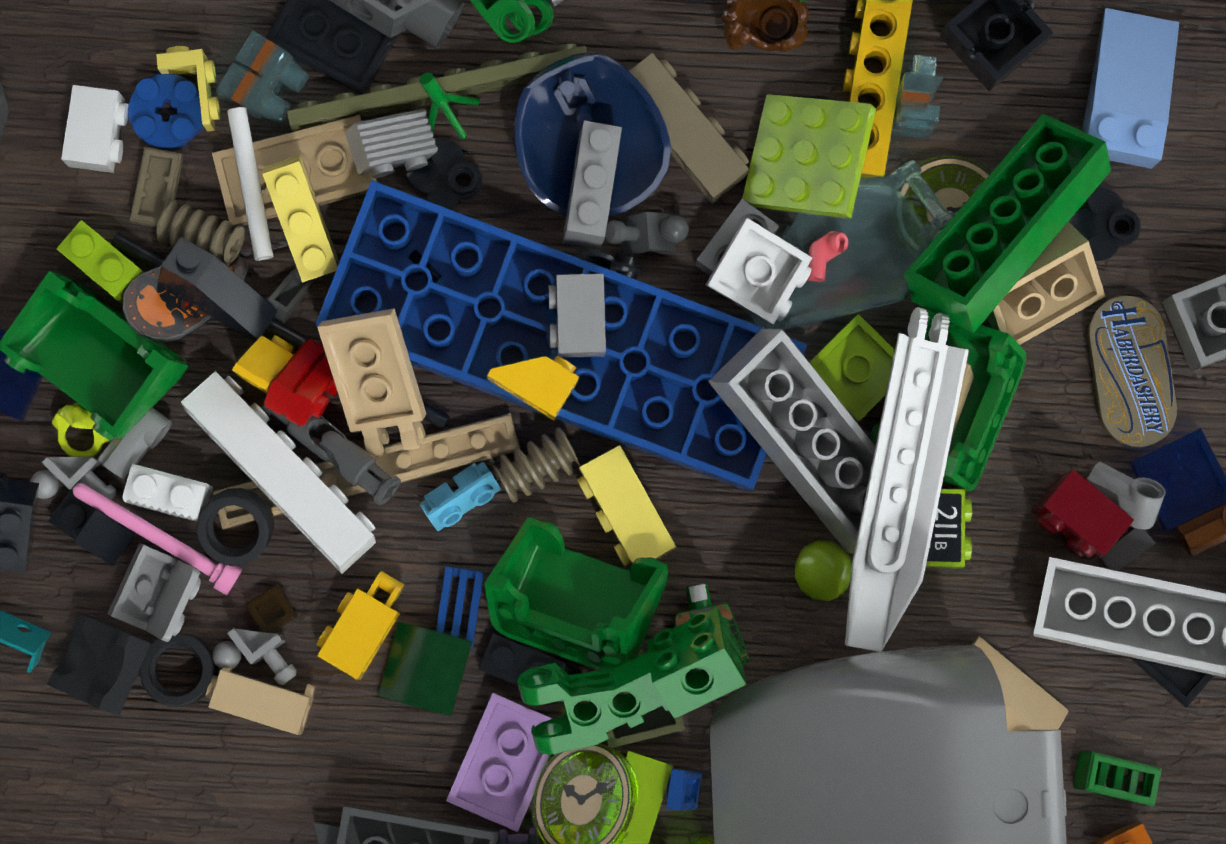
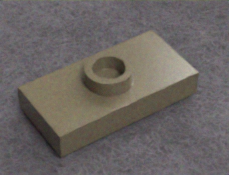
M144 147L129 220L131 223L157 228L164 209L176 198L184 158L182 153Z

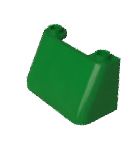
M52 271L47 273L0 340V351L7 355L4 361L9 366L21 373H24L26 369L38 372L92 413L90 417L95 422L92 428L109 440H113L114 437L124 438L181 379L190 366L183 358L160 341H151L147 337L137 334L127 324L123 313L88 287L70 277Z
M927 310L928 321L924 340L930 341L929 331L932 319L936 314ZM950 321L946 345L969 350L966 364L971 366L974 378L950 443L943 482L971 492L976 488L981 479L1026 365V352L1008 333L980 325L972 333ZM880 423L875 424L870 434V440L875 446Z
M528 517L484 583L490 621L498 632L508 638L599 671L612 669L638 656L667 584L668 566L655 558L641 557L634 560L629 571L565 549L563 537L557 526L550 522H542Z

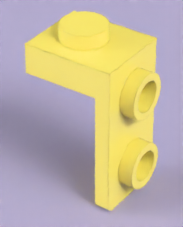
M186 46L170 47L166 49V53L156 54L157 66L161 74H176L179 76L197 74L202 124L207 132L215 131L214 120L220 119V107L218 98L211 95L210 83L216 82L214 61L208 60L202 49L189 50V47Z

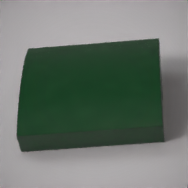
M398 622L378 696L452 717L473 641Z

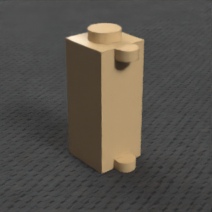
M231 667L222 668L218 676H212L206 691V697L211 699L209 708L301 735L314 699L313 695L316 686L308 684L304 694L234 673Z

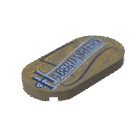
M1120 296L1110 299L1095 312L1087 329V341L1099 419L1103 429L1118 443L1131 448L1148 447L1161 441L1168 435L1174 426L1177 416V402L1165 325L1155 307L1141 298Z

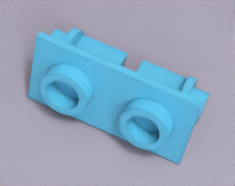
M474 462L452 477L459 487L456 491L452 492L445 482L423 496L425 500L419 503L437 532L444 527L456 524L462 518V515L476 506L486 504L493 498L495 493L501 490L484 462L478 465Z

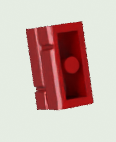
M308 339L302 344L272 381L264 401L266 408L279 415L285 414L286 419L300 427L305 426L312 415L317 418L322 415L330 400L327 396L331 394L336 397L338 394L324 347L312 339Z

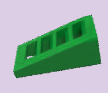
M1080 751L1073 788L1155 807L1162 768L1092 751ZM1109 765H1111L1113 770L1110 785L1105 787ZM1125 769H1129L1125 791H1121ZM1139 772L1145 773L1141 795L1135 794Z

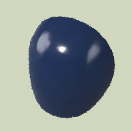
M580 53L560 59L536 74L523 89L518 101L515 115V145L522 175L529 188L543 204L566 216L578 137L584 120L622 127L608 217L626 212L644 201L656 190L668 170L671 143L663 116L641 83L614 59L600 53Z

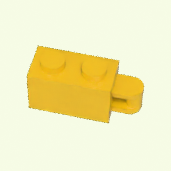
M380 571L367 593L358 588L354 595L348 592L336 611L341 614V617L335 627L332 628L328 625L316 644L321 648L317 656L353 678L361 680L400 615L392 607L405 584ZM379 588L391 594L385 604L374 598Z

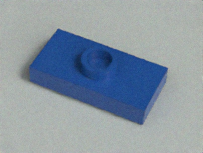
M672 769L667 785L668 800L666 809L679 811L696 810L701 785V771Z

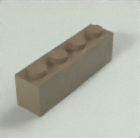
M651 53L629 71L650 94L663 116L670 137V155L711 205L747 177L749 169L746 165L749 161L738 146L730 147L722 137L725 132L714 117L706 118L698 108L701 105L699 99L690 88L682 89L674 78L677 74L666 59L658 60Z

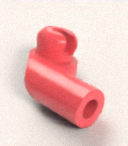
M830 231L810 245L808 255L812 257V260L808 267L812 268V271L807 279L808 281H825L827 262L848 248L849 239L845 233Z

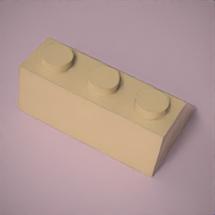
M1068 221L987 317L992 329L1010 334L1021 345L1104 298L1105 293L1089 241Z
M978 636L972 645H976L983 650L996 671L1004 696L1007 731L1058 730L1069 710Z

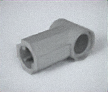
M152 408L124 438L114 437L97 461L126 481L132 464L138 465L147 451L153 449L161 442L169 431L172 421Z
M1099 461L1094 466L1087 481L1134 519L1130 526L1143 530L1153 527L1166 494L1164 487L1157 481L1149 478L1133 479Z

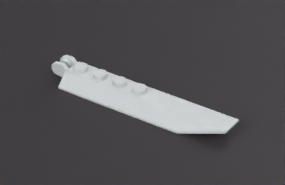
M915 308L911 314L907 329L909 336L898 333L851 567L845 638L846 646L882 652L923 581L969 352L968 349L946 345L950 321L948 315L943 313H936L932 319L929 331L930 341L924 340L928 312L922 308Z

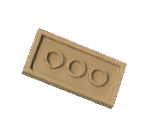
M360 115L253 142L267 219L278 217L262 175L264 167L301 155L319 206L366 194L371 180L377 182V178H372L371 173L358 175L345 131L354 123L361 122ZM234 148L212 153L228 219L232 223V229L237 226L248 225Z

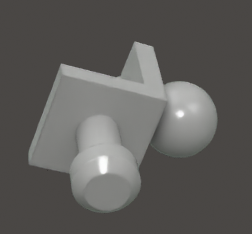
M47 457L42 463L50 471L40 470L30 479V482L39 483L38 498L48 499L56 494L59 488L58 479L69 490H73L76 484L83 483L110 500L116 496V489L111 484L107 486L92 472L100 464L97 461V457Z
M233 628L227 633L233 642H220L212 652L213 662L220 669L227 667L235 668L240 663L242 652L250 664L256 665L264 659L275 673L274 680L279 685H285L296 676L297 670L292 664L288 666L276 650L286 642L285 638L279 634Z

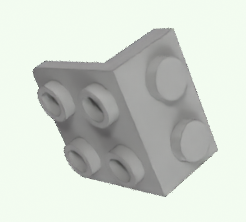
M139 543L107 614L146 630L160 640L169 642L172 635L176 636L183 626L185 616L182 613L188 600H192L199 590L201 579L199 578L200 570L179 559Z

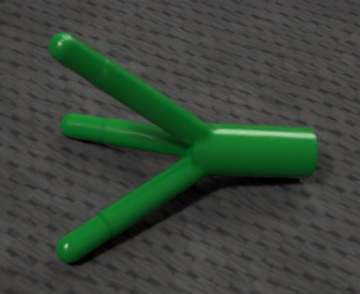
M432 73L423 74L419 78V83L432 100L428 116L431 131L434 129L438 109L441 108L459 137L465 139L467 134L449 107L448 102L478 106L480 100L469 96L445 93Z

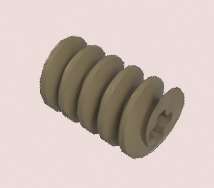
M177 201L170 202L161 214L157 224V240L160 245L167 248L172 247L173 249L180 237L211 253L227 267L236 259L245 239L246 231L244 227L237 226L232 232V223L227 220L219 225V219L215 215H211L206 219L205 211L200 209L192 215V206L184 204L178 210Z
M561 428L555 429L556 441L554 442L546 434L541 435L542 448L536 446L532 441L527 442V455L520 449L515 448L513 450V462L504 454L499 457L500 468L495 467L513 503L518 501L517 489L530 496L532 495L531 482H534L540 489H544L545 475H548L554 482H558V469L561 468L570 476L573 474L572 462L575 461L580 466Z

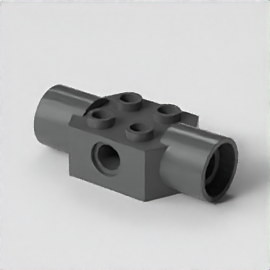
M330 0L389 38L408 30L435 48H439L446 40L465 5L461 0Z

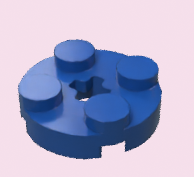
M158 74L151 78H145L137 84L136 90L129 102V121L137 136L150 147L165 151L179 150L187 146V143L193 140L195 136H198L203 130L199 92L192 82L176 74ZM165 103H171V107L177 109V115H171L169 121L164 122L163 117L157 114L158 109L162 108Z

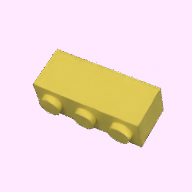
M301 155L264 167L262 175L302 283L335 272L339 265V260Z
M620 445L579 467L582 476L576 480L585 497L589 499L594 496L601 510L596 512L595 515L605 533L611 530L614 532L619 541V544L614 546V549L624 567L629 564L632 565L637 558L652 557L657 559L676 548Z

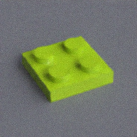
M858 314L809 363L858 423L886 395L895 349Z

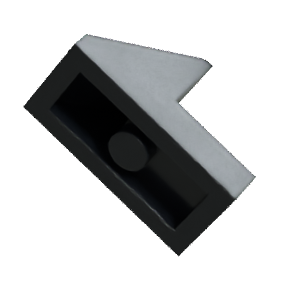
M73 490L69 491L48 520V522L73 538L75 543L114 566L136 535L122 524L76 498Z

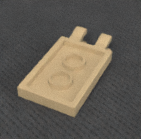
M395 309L321 321L317 328L350 432L362 431L366 452L371 456L383 454V445L389 443L390 439L385 429L386 427L398 426L404 450L419 448V439L424 438L426 435L421 423L426 416V410Z

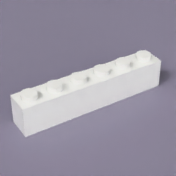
M215 371L181 401L185 412L331 564L343 574L376 543L375 537L371 533L375 529L374 525L360 511L354 515L345 506L349 500L334 484L328 488L318 478L322 475L321 470L308 457L302 461L292 451L296 447L294 442L282 430L275 433L266 424L270 418L256 403L249 406L240 397L244 391L230 376L223 379Z

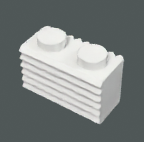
M132 464L122 498L131 505L198 522L200 512L210 501L213 487L207 483Z

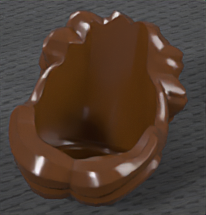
M798 0L725 1L726 9L721 14V20L725 23L723 27L724 37L727 40L728 47L732 50H738L745 44L750 43L753 47L760 50L785 52L800 46L807 37L808 32L805 23L808 20L809 11L803 2Z

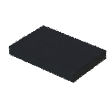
M287 0L264 42L267 39L276 45L279 52L362 95L367 93L398 35L389 38L330 0Z

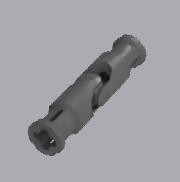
M265 405L263 406V411L267 416L273 415L287 426V432L324 461H330L339 472V475L353 486L359 485L374 497L376 505H384L395 494L401 479L396 475L391 477L376 465V459L360 446L348 441L345 435L322 415L319 418L312 415L305 426L300 427L286 419L285 414L279 415L266 408ZM325 432L319 446L311 440V437L315 434Z

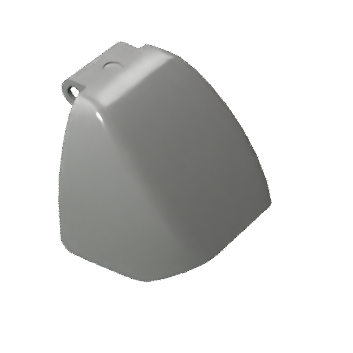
M976 645L908 648L834 658L802 666L739 688L725 699L713 714L710 725L714 844H1067L1065 822L1067 809L1066 790H1064L1061 730L1007 731L1006 708L1000 681L992 663L983 650Z

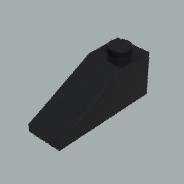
M180 237L161 265L158 287L255 342L261 335H264L278 312L277 309L217 257Z

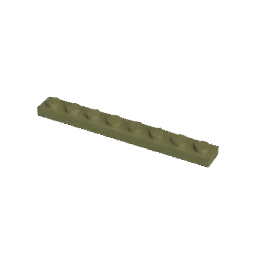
M565 44L556 47L554 53L540 55L539 52H528L518 56L517 61L503 64L502 60H492L481 64V69L467 72L465 68L451 69L443 73L444 77L435 79L445 93L472 96L529 83L536 74L554 62L571 55L587 53L585 46L577 47L576 44ZM419 76L407 80V85L392 88L391 85L384 84L369 89L370 93L358 96L351 92L338 94L332 97L331 102L318 104L317 101L301 102L295 105L294 110L287 111L290 127L295 132L360 115L361 120L431 105L432 100L419 83V78L421 77Z

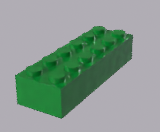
M1042 114L904 273L912 302L935 314H938V312L946 314L949 317V321L974 333L1111 172L1106 142Z

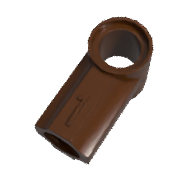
M1226 502L1176 527L1178 537L1190 557L1226 541Z

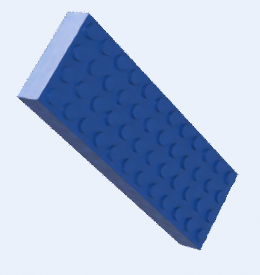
M371 180L316 321L317 327L321 321L395 309L413 366L541 413L487 380V375L492 368L546 356L554 360L558 356V348H550V324H557V309H549V285H556V275L604 274L605 357L563 358L576 367L574 374L579 376V380L555 419L750 492L754 489L767 453L708 381L761 329L765 328ZM415 249L422 255L419 264H414L408 258ZM429 263L442 275L437 283L433 282L432 275L427 268ZM790 338L803 355L807 344Z

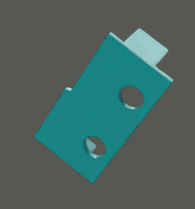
M0 610V642L31 655L27 672L31 673L39 664L45 643L51 637L52 632ZM17 627L27 628L30 632H22Z

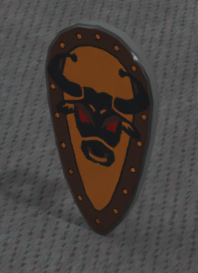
M237 256L228 268L244 281L248 272V263L244 258ZM160 266L139 275L130 282L123 295L122 311L127 324L137 334L145 336L151 341L169 342L184 337L200 327L211 316L158 287Z

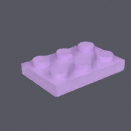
M492 693L446 801L518 832L550 758V755L541 754L536 750L531 728L533 725L536 727L538 724L553 718Z

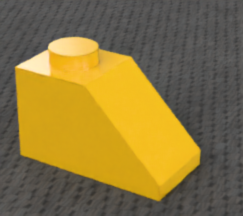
M261 335L238 360L232 371L244 381L267 394L274 378L294 355L291 353L294 346L274 335L271 341Z
M544 356L492 368L487 375V380L554 420L576 386L579 376L574 374L576 367L565 359L556 356L554 360H551Z

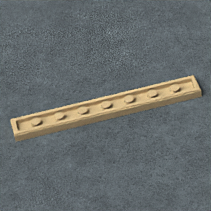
M509 413L426 435L424 438L419 439L420 446L416 449L404 450L402 442L384 446L383 454L373 455V457L376 459V465L391 477L395 475L399 477L402 483L470 465L474 462L478 463L497 458L503 454H512L515 448H520L512 417ZM330 461L316 464L322 472V475L318 478L328 488L334 484L346 497L367 492L359 485L353 486L339 475V472ZM253 481L213 492L216 495L226 489L243 488L255 492L264 499L273 516L283 514ZM235 505L226 506L218 511L222 529L256 521L253 515L246 509Z

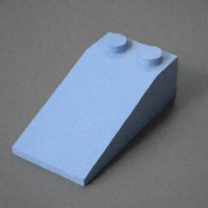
M1109 8L1104 9L1082 131L1106 142L1109 161L1152 169L1162 160L1169 119L1179 22Z

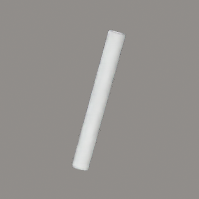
M245 107L232 108L227 113L254 259L256 261L266 260L274 256L247 110Z

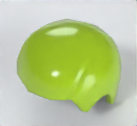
M818 539L804 546L795 564V579L800 590L813 600L830 601L838 598L839 595H843L850 584L851 558L845 549L833 540Z

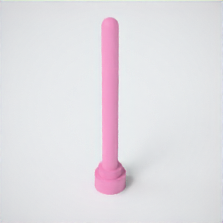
M83 483L76 484L73 488V494L76 498L210 577L209 581L215 584L213 588L226 596L243 570L237 565L229 566L220 562L219 564Z

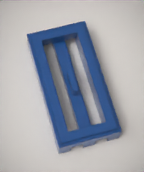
M445 567L436 632H445L453 576H458L460 578L451 636L459 638L467 579H475L466 640L473 641L471 649H473L484 572Z

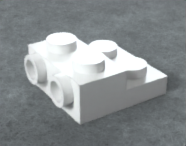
M744 218L706 285L767 324H774L776 320L782 321L790 310L792 301L789 300V297L795 287L801 288L807 281L812 271V268L808 267L812 257L750 219Z

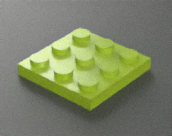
M767 94L742 199L755 208L851 219L876 108L872 104Z

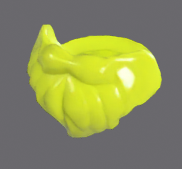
M79 403L66 405L59 409L52 419V425L58 430V442L67 455L71 457H93L101 450L104 443H110L112 440L103 437L92 428L95 424L90 417L92 413ZM71 425L80 429H93L94 444L92 448L87 451L73 449L66 440L68 427Z

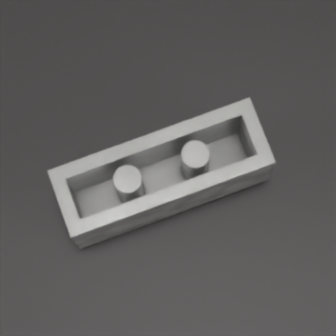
M584 120L578 137L562 243L600 250L606 235L622 127Z

